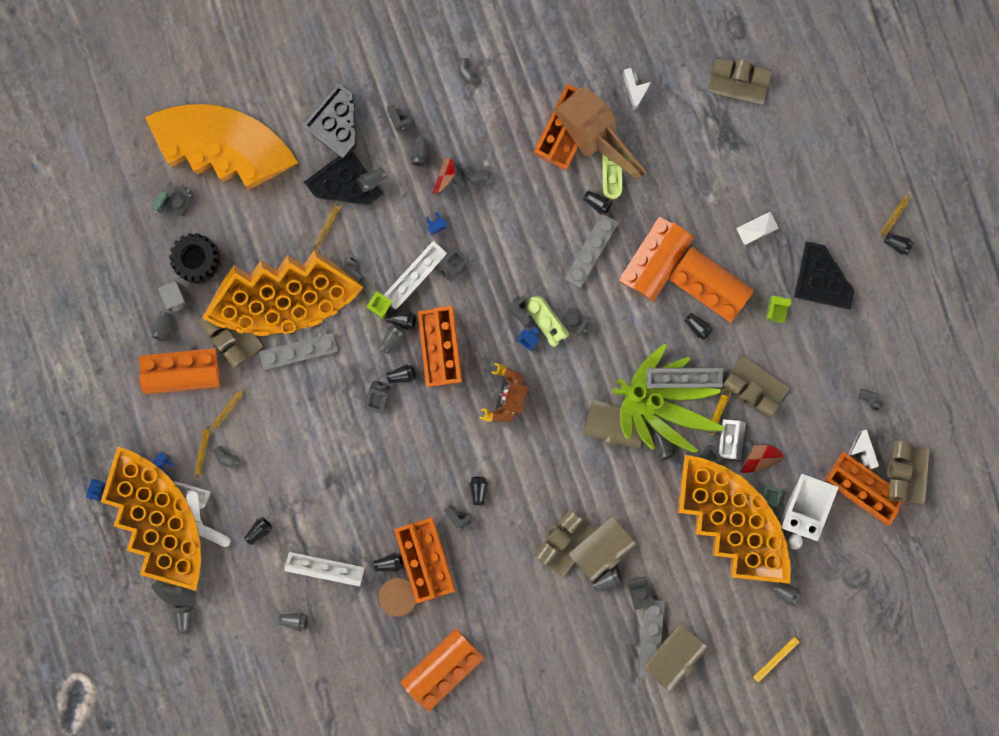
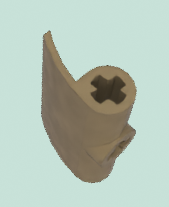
M716 57L708 92L763 105L772 70L754 66L752 63L744 60L733 61Z
M205 319L199 322V325L210 337L213 346L220 354L224 355L234 369L263 348L262 343L254 333H238L235 330L216 326Z
M744 356L740 358L723 383V386L736 394L744 405L756 408L769 418L776 412L780 405L779 403L789 391L788 386Z
M596 400L591 401L583 436L635 449L640 448L642 441L635 429L633 420L631 437L629 439L625 438L620 426V406Z
M894 441L892 461L889 463L887 470L888 477L890 478V500L914 504L925 503L929 448L913 447L907 441Z
M569 509L558 525H554L545 537L546 540L534 556L561 577H564L575 563L569 553L590 536L595 529Z
M610 517L573 549L569 555L587 577L594 582L605 571L610 570L619 563L622 557L636 543L613 517Z
M679 624L647 661L643 669L667 691L671 692L683 677H687L694 670L695 662L705 652L707 647Z

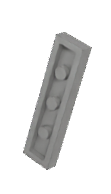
M603 213L601 214L564 280L581 289L619 222Z
M334 333L259 351L263 370L265 371L338 352Z
M646 368V387H723V368Z
M653 600V606L644 607L639 677L653 678L643 669V666L661 646L664 600Z

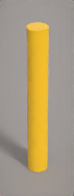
M793 637L753 678L759 683L799 641Z

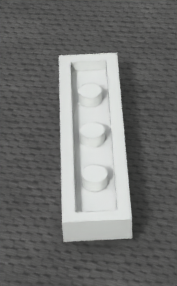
M434 241L384 294L385 297L393 301L391 306L395 310L405 302L437 267L441 260L448 255Z
M289 552L284 571L360 586L365 567Z

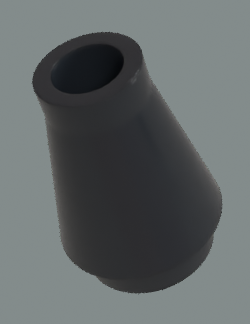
M589 190L583 197V201L587 202L599 214L603 213L606 215L613 201L609 200V197L593 193Z
M888 233L884 241L885 244L889 245L899 254L908 256L914 244L910 240L911 238Z
M411 311L388 312L387 323L406 330L414 329L416 314H412Z
M690 313L684 320L698 339H706L713 330L710 327L711 324L695 316L693 313Z
M406 364L386 373L389 384L411 383L412 380H416L413 365Z
M471 477L469 485L473 505H484L488 486L486 477Z
M264 517L256 519L244 539L247 543L253 545L271 532L272 525Z
M394 552L373 562L376 572L399 571V569H403V560L400 553L396 554Z

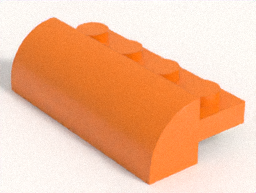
M566 84L554 110L578 89ZM554 111L533 154L541 160L566 171L578 146Z
M658 217L619 279L620 283L654 302L693 241V236L679 225Z
M691 246L669 277L670 281L730 323L754 292L752 287L693 246Z
M454 306L417 311L426 387L462 383Z
M216 348L139 356V378L144 395L221 387Z
M844 451L824 478V482L839 487L837 490L839 493L887 527L891 525L903 503L890 500V484Z
M431 517L394 529L416 602L421 603L455 592L456 588L434 518Z
M455 628L400 683L415 701L419 702L429 712L484 659V656Z

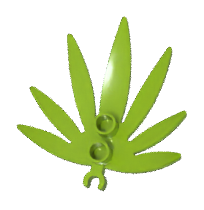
M663 344L640 365L631 380L630 386L622 379H618L615 382L620 385L621 389L615 387L612 392L616 395L622 394L625 396L620 409V426L625 438L629 439L632 434L633 420L640 438L650 449L654 450L656 447L641 417L642 415L664 438L683 449L696 453L698 449L658 417L673 424L696 430L723 431L725 427L683 407L666 402L664 399L674 401L697 400L717 395L721 390L707 387L647 388L646 368L656 367L667 344ZM690 357L670 363L663 368H682L688 363Z

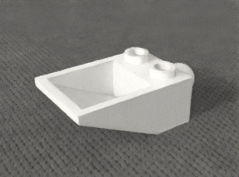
M801 473L780 521L782 529L794 533L787 539V544L791 549L796 550L802 546L803 540L801 536L815 541L819 540L839 487ZM796 519L797 524L791 525V520ZM810 526H815L813 532L809 531Z

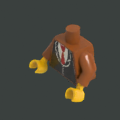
M495 363L494 365L498 366L497 372L492 371V373L505 376L494 413L485 408L481 409V411L485 412V416L479 418L486 422L493 420L508 423L515 416L522 413L528 386L524 384V376L520 372L506 368L505 365Z

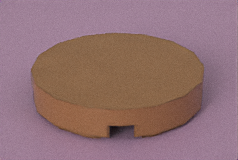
M390 579L383 584L379 591L380 606L384 612L391 616L399 617L406 615L416 605L411 583L406 579Z

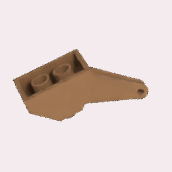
M580 87L554 110L584 156L590 157L598 150L635 179L639 180L641 175L644 176L646 174L645 169L615 134L616 118L607 104L587 87Z

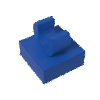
M435 212L437 219L434 222L430 221L428 216L426 217V222L429 224L427 229L430 235L448 228L445 219L440 220L438 212Z
M534 326L530 331L523 329L516 341L532 352L540 340L536 337L539 330Z
M160 452L153 461V464L168 475L169 473L164 470V466L169 464L171 467H174V463L168 461L169 456Z
M91 479L86 498L101 502L106 483Z

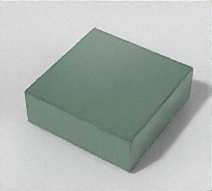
M160 190L151 207L161 213L170 196Z
M764 484L761 495L769 506L779 508L784 490Z

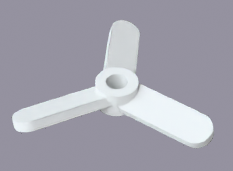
M194 490L188 491L186 501L194 515L199 535L223 547L229 546L231 542L229 537L203 525L202 520H200L198 494Z

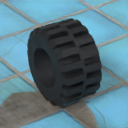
M188 233L187 236H181L179 241L176 240L174 242L175 246L170 249L172 254L169 255V259L171 260V267L179 277L190 283H199L200 281L206 282V279L213 277L214 272L217 273V266H220L221 262L219 261L220 253L217 246L208 237L202 236L199 233ZM193 248H201L205 252L204 263L196 269L188 268L185 264L187 252Z

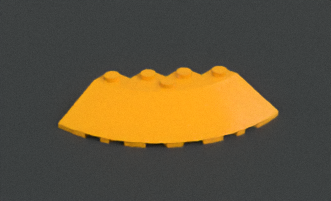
M187 104L167 108L145 117L167 163L174 167L188 160L197 175L213 167L222 182L240 175L245 187L250 190L299 164L291 150L271 129L251 116L231 108L208 104Z
M316 250L312 252L304 265L287 255L277 270L261 260L250 275L234 265L222 281L202 318L216 326L235 330L242 334L243 332L254 333V335L269 336V334L279 333L288 334L306 327H313L331 315L334 316L338 313V310L346 304L348 305L358 295L363 286Z
M117 446L101 503L119 507L114 527L132 532L127 551L145 556L140 575L196 591L201 569V544L194 515L185 497L170 477L146 458Z
M685 455L677 513L696 515L695 534L714 536L712 556L731 558L729 577L790 584L791 567L787 542L776 515L763 496L748 481L727 467L707 459Z

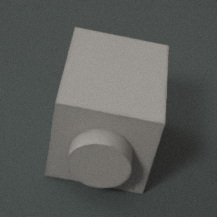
M177 281L158 288L167 310L177 312L184 308L183 305L187 304Z

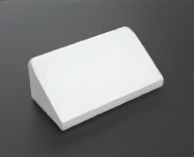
M723 419L722 426L725 427V430L721 431L719 454L722 458L741 460L746 423Z

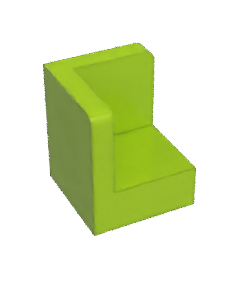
M376 291L366 308L384 319L393 301Z
M772 295L769 299L766 320L784 323L791 299Z

